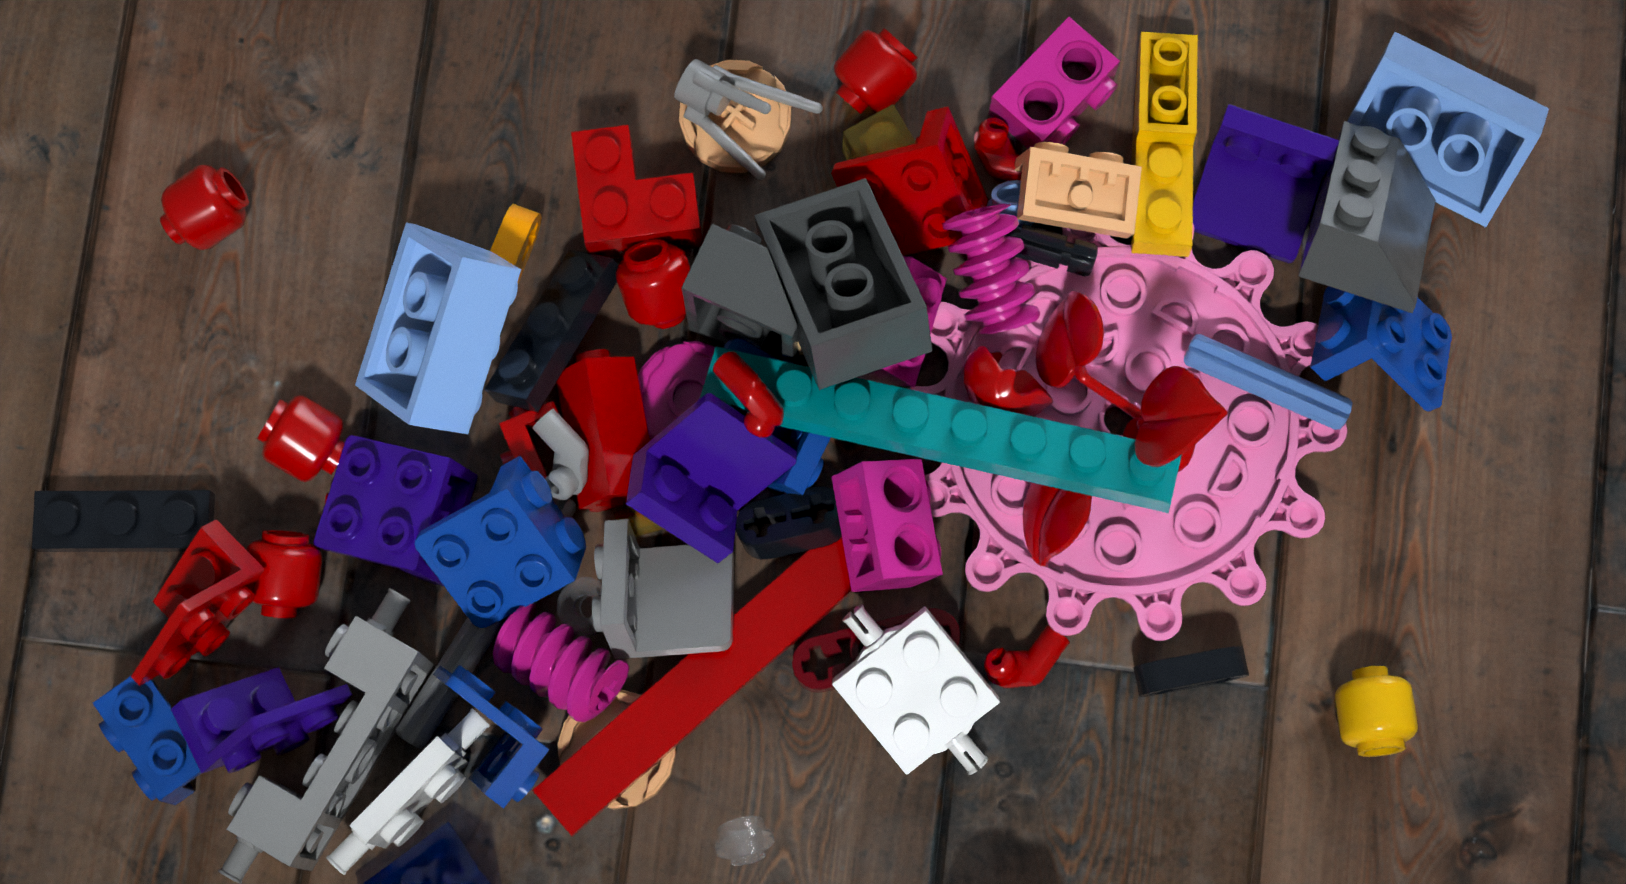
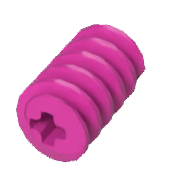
M997 204L973 209L956 215L942 223L944 230L961 231L962 238L947 247L950 253L967 254L968 260L955 267L953 272L954 275L972 277L973 283L958 293L960 298L977 299L978 306L965 313L964 318L966 321L983 322L984 328L978 331L979 334H992L1015 329L1036 321L1040 316L1037 306L1022 304L1030 299L1035 291L1031 283L1017 281L1029 272L1028 263L1024 260L1010 259L1024 248L1021 238L1005 236L1019 225L1018 218L1015 215L1000 213L1009 207L1010 204Z
M536 603L526 607L520 606L509 616L498 633L493 650L494 664L500 671L511 673L518 683L530 686L539 697L549 698L551 704L557 709L567 710V713L575 721L586 722L595 718L610 705L622 689L628 677V663L624 660H617L609 666L611 654L607 649L598 648L591 653L593 643L589 637L580 636L573 641L574 630L569 624H561L555 628L556 618L552 613L543 612L535 618L537 612Z

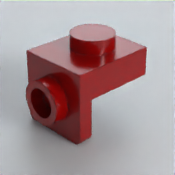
M554 401L542 405L539 412L515 407L508 413L510 419L499 423L510 449L500 454L503 464L521 456L531 471H538L544 478L548 476L531 436L537 434L532 427L547 412L554 408L559 414Z

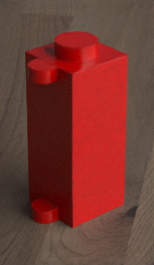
M607 349L582 352L575 356L576 363L565 368L556 382L563 419L586 442L589 448L587 483L581 493L577 494L579 509H589V512H601L613 507H627L626 500L633 455L650 441L634 356L611 357L610 351Z

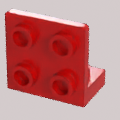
M948 106L927 111L920 136L916 137L915 144L834 164L831 172L837 187L864 178L867 179L902 256L951 245L962 238L961 231L944 230L942 223L961 213L987 207L988 203L986 193Z
M217 519L199 529L153 600V603L169 619L131 675V678L139 686L158 675H161L164 679L170 678L185 666L191 656L198 652L203 656L214 652L230 635V631L226 628L230 620L241 614L255 598V594L251 589L265 569Z

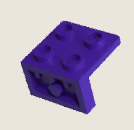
M1228 104L1218 125L1193 200L1194 232L1247 250L1260 251L1268 257L1286 263H1293L1298 255L1321 180L1333 162L1340 140Z
M707 393L633 455L626 504L714 562L720 563L734 549L737 511L794 466L797 462V451L774 435L764 438L753 435L745 428L743 414L715 395Z
M350 435L346 438L313 543L316 547L323 550L399 568L422 581L444 586L416 550L415 540L421 530L470 504L478 475L449 457Z
M278 667L182 699L171 708V711L201 774L224 765L228 773H233L261 759L260 752L274 748L277 755H282L307 743L310 740L307 733L318 730L336 720L338 715L335 709L349 699L352 693L348 685L345 684L295 702Z

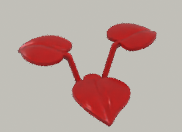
M1077 291L1070 292L1066 300H1063L1054 310L1039 338L1035 360L1039 377L1045 384L1051 387L1062 388L1075 375L1080 383L1134 418L1127 424L1123 437L1136 439L1135 453L1138 460L1151 467H1161L1182 455L1178 472L1182 471L1189 464L1193 456L1195 444L1208 434L1228 412L1212 397L1196 374L1180 366L1166 368L1158 374L1143 395L1141 409L1089 375L1085 365L1092 362L1101 351L1104 337L1103 321L1097 306L1088 296ZM1031 483L1023 507V532L1029 552L1038 565L1046 568L1051 558L1063 552L1078 537L1088 521L1092 496Z

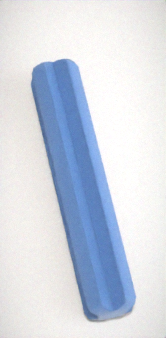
M1196 334L1192 338L1184 355V363L1187 366L1334 430L1341 429L1351 413L1353 402L1350 398L1202 334Z

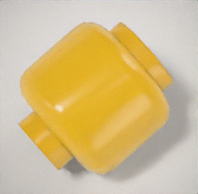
M1368 666L1353 670V680L1344 683L1335 692L1334 700L1341 741L1348 746L1357 748L1358 755L1363 757L1385 756L1404 751L1406 749L1405 742L1414 737L1418 728L1411 684L1401 677L1388 675V668L1386 666Z

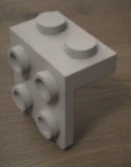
M628 519L605 521L604 544H596L594 551L596 575L599 580H602L601 596H594L592 600V620L595 631L603 632L614 658L626 659L727 650L733 642V552L720 563H716L690 545L640 548Z

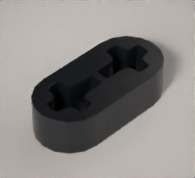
M825 486L807 488L803 495L786 493L748 504L740 511L736 521V533L745 551L754 558L765 560L816 549L837 542L842 535L834 490ZM827 509L828 512L824 515V522L814 524L813 521L817 518V511ZM771 522L772 525L768 526L767 529L768 535L757 537V534L761 532V525Z
M1232 646L1172 657L1133 667L1139 697L1219 684L1249 676L1243 646Z

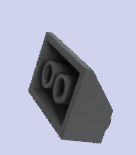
M1344 121L1337 138L1340 141L1333 162L1321 180L1298 276L1413 313L1417 303L1436 200L1399 138L1387 135L1371 126H1359Z
M711 224L681 288L689 330L724 346L731 339H743L780 361L798 365L797 323L768 248L760 245L762 239L746 228L730 224L726 230Z

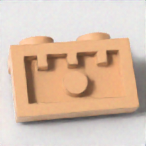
M1053 142L1036 143L1034 147H1030L1016 158L1015 171L1022 172L1017 210L1018 220L1121 238H1129L1134 235L1141 166L1123 163L1124 158L1121 155L1109 152H1094L1089 154V157L1069 154L1067 146Z

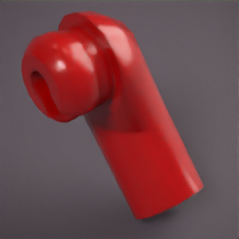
M998 118L985 119L980 123L978 131L974 135V149L984 167L995 179L1003 181L1021 180L1022 172L1015 171L1016 158L1020 155L1016 153L1007 136L1009 132L1008 125Z
M730 351L720 356L713 366V372L749 410L743 419L745 428L760 438L771 436L775 426H780L783 423V405L758 374L736 352Z
M1046 625L1029 650L1005 651L1003 647L995 648L987 654L984 660V668L988 679L993 684L1005 689L1036 686L1044 680L1070 641Z

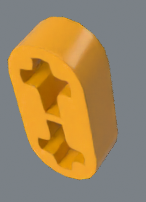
M512 204L502 220L490 251L521 269L517 281L519 283L538 236L542 217L538 212Z

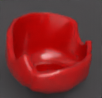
M985 346L975 348L967 356L963 367L964 385L972 403L1033 417L1053 403L1051 395L1026 370H1002L999 366V361L1003 354L1000 351L989 352Z

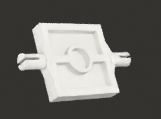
M862 604L855 607V616L850 611L842 621L849 626L863 643L864 647L853 663L832 678V685L906 775L933 754L946 751L947 749L953 753L969 775L976 773V763L982 768L987 763L988 757L981 752L968 736V733L978 719L1000 703L999 696L925 606L903 624L887 628L882 631Z
M472 708L448 735L444 733L441 738L437 736L349 825L352 833L326 857L327 860L340 873L345 875L368 849L373 850L376 846L386 849L392 842L398 847L404 844L423 824L424 821L418 815L431 801L436 798L440 803H443L465 781L466 777L461 771L470 763L464 757L466 754L465 750L490 725Z

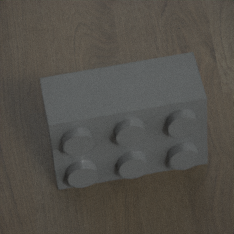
M866 178L754 215L757 233L762 239L760 245L768 248L797 323L799 345L819 390L932 352L927 306Z

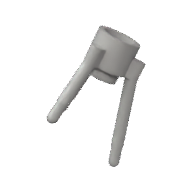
M694 59L685 69L675 90V99L687 106L684 118L700 126L742 167H745L756 179L763 180L766 176L765 171L708 117L709 113L711 112L717 116L721 115L730 100L763 114H768L771 111L769 103L746 92L815 114L821 113L823 106L819 102L803 98L802 96L732 74L718 65L711 67L698 59Z

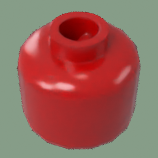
M885 28L879 34L871 30L863 31L834 64V73L843 83L836 93L860 114L868 106L876 112L887 113L916 81L917 71L912 63L918 57Z
M199 165L165 188L161 197L165 214L160 216V222L167 235L175 243L181 245L186 242L198 250H208L242 228L246 219L245 207L249 205V199L241 183L228 169L220 167L216 170L209 165Z
M651 239L639 242L625 252L624 259L620 262L615 276L631 319L639 324L654 326L659 329L671 328L684 320L686 310L681 288L691 269L684 250L673 244H667L664 240Z
M299 395L292 398L288 403L282 399L278 401L256 439L264 443L262 456L266 462L299 481L309 482L321 470L332 475L336 469L345 442L340 440L344 423L339 415L306 396Z
M266 530L262 532V539L255 540L247 546L246 550L265 569L251 589L255 594L252 602L262 605L261 615L273 618L297 617V608L312 605L317 601L319 597L322 552L318 547L309 543L308 534L284 530Z

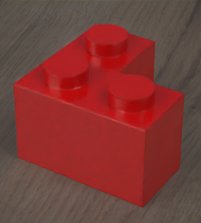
M629 125L571 132L584 243L587 253L611 258L624 257L625 252L630 247L651 239L664 240L667 244H673L680 249L702 246L703 241L693 173L637 180Z

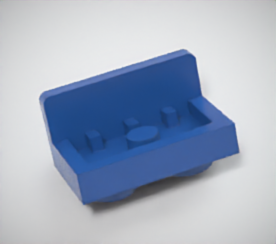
M130 676L93 702V705L104 719L99 723L102 733L116 751L120 753L125 750L137 768L132 771L134 780L151 801L157 798L161 802L177 805L195 792L189 782L199 776L201 772L171 711V705L153 679L139 686Z

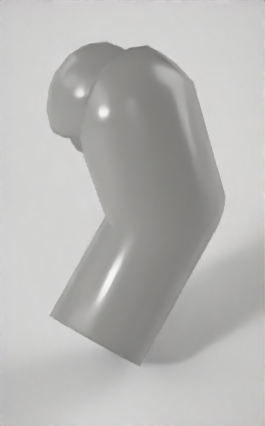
M553 408L532 429L554 451L553 469L549 476L545 478L551 489L552 497L558 500H567L572 495L581 493L587 483L589 448L586 442Z

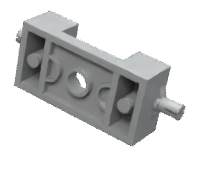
M389 588L388 593L372 619L368 618L367 621H364L355 616L350 626L342 624L335 631L325 650V656L330 659L324 669L362 691L365 695L360 703L352 700L342 712L334 729V732L340 735L328 756L321 753L315 758L304 776L302 785L308 788L304 796L281 783L262 776H258L254 785L247 782L242 786L233 799L228 814L234 818L226 830L237 835L236 839L238 841L222 868L218 871L222 875L241 884L259 852L262 853L263 851L289 867L308 871L314 869L394 735L396 728L435 666L420 652L392 637L394 634L392 630L408 603L410 604L411 602L408 598Z

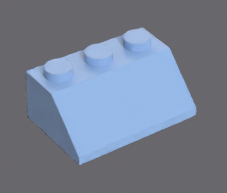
M1394 32L1347 122L1359 126H1371L1387 135L1399 138L1434 196L1435 202L1486 227L1540 138L1549 108Z
M406 222L355 386L408 425L468 434L474 415L478 412L482 403V390L491 362L499 350L500 334L509 306L514 302L517 295V281L521 269L489 250Z

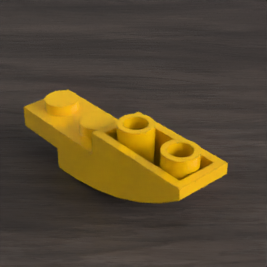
M1156 32L1140 33L1131 165L1141 166L1142 169L1131 253L1189 257L1192 249L1193 145L1197 134L1198 35Z

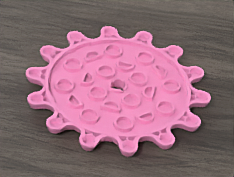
M1193 224V231H1192V240H1193V236H1194V224ZM1062 227V234L1068 236V242L1075 243L1077 238L1094 243L1098 247V254L1091 274L1089 276H1081L1067 272L1068 266L1059 264L1057 269L1013 256L1010 259L1024 260L1029 265V272L1017 281L1033 285L1034 295L1022 304L1037 306L1040 312L1039 318L1032 323L1015 329L992 334H979L978 331L984 328L983 322L966 321L964 318V314L970 310L961 309L947 302H941L930 336L931 343L940 347L946 354L949 362L948 371L945 377L937 384L915 386L908 389L972 403L964 385L963 367L967 356L975 348L985 346L989 352L1000 351L1003 354L999 361V366L1002 370H1026L1051 395L1053 403L1035 417L1110 433L1111 431L1105 425L1104 415L1108 409L1115 407V405L1080 383L1075 375L1066 386L1062 388L1051 387L1041 380L1036 368V349L1047 321L1057 306L1063 300H1066L1067 295L1072 291H1077L1085 294L1095 303L1103 321L1104 337L1101 351L1092 362L1085 365L1089 375L1141 409L1143 395L1158 374L1166 368L1180 366L1196 374L1208 392L1226 409L1228 414L1195 444L1194 453L1189 464L1182 471L1178 472L1169 513L1092 496L1091 511L1083 530L1068 548L1048 561L1046 568L1038 565L1033 560L1026 545L1023 532V507L1031 482L941 463L934 472L925 475L931 492L930 507L932 518L942 517L950 513H962L968 515L976 522L979 528L980 540L977 548L966 562L965 574L968 582L977 590L984 592L997 590L1010 577L1018 573L1028 572L1037 575L1043 580L1048 589L1049 596L1046 619L1054 632L1063 636L1079 634L1086 628L1092 610L1097 603L1104 599L1115 597L1123 599L1132 606L1136 613L1140 630L1146 637L1154 641H1165L1171 639L1180 630L1182 625L1180 605L1182 595L1193 584L1201 582L1212 584L1219 588L1229 601L1239 606H1250L1262 598L1266 590V578L1254 557V545L1262 534L1277 530L1302 539L1310 538L1321 530L1325 521L1324 509L1318 500L1305 493L1299 487L1295 478V469L1299 460L1306 454L1331 452L1339 448L1346 439L1347 426L1345 423L1341 429L1334 430L1189 367L1184 363V355L1190 341L1196 334H1202L1297 376L1306 367L1311 365L1318 325L1305 321L1291 326L1279 327L1271 324L1261 311L1260 299L1274 276V267L1267 255L1260 251L1249 250L1242 252L1229 265L1223 268L1211 269L1203 266L1196 260L1192 249L1189 257L1131 253V245L1118 243L1109 235Z

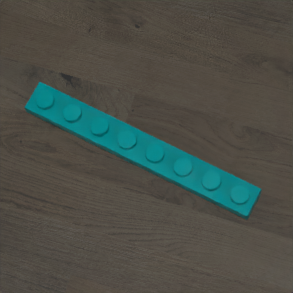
M715 347L700 398L707 393H711L745 416L749 410L713 372V366L717 359L723 354L734 350ZM734 351L758 374L783 405L784 419L780 425L781 427L1169 513L1182 455L1161 467H1151L1138 460L1135 453L1136 439L861 378H853L819 390L811 370L807 366Z

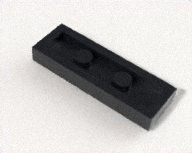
M575 250L568 252L484 388L495 402L539 412L617 283L615 273L619 265L613 258Z
M210 490L35 491L32 549L37 552H185L199 529L214 521L215 494Z

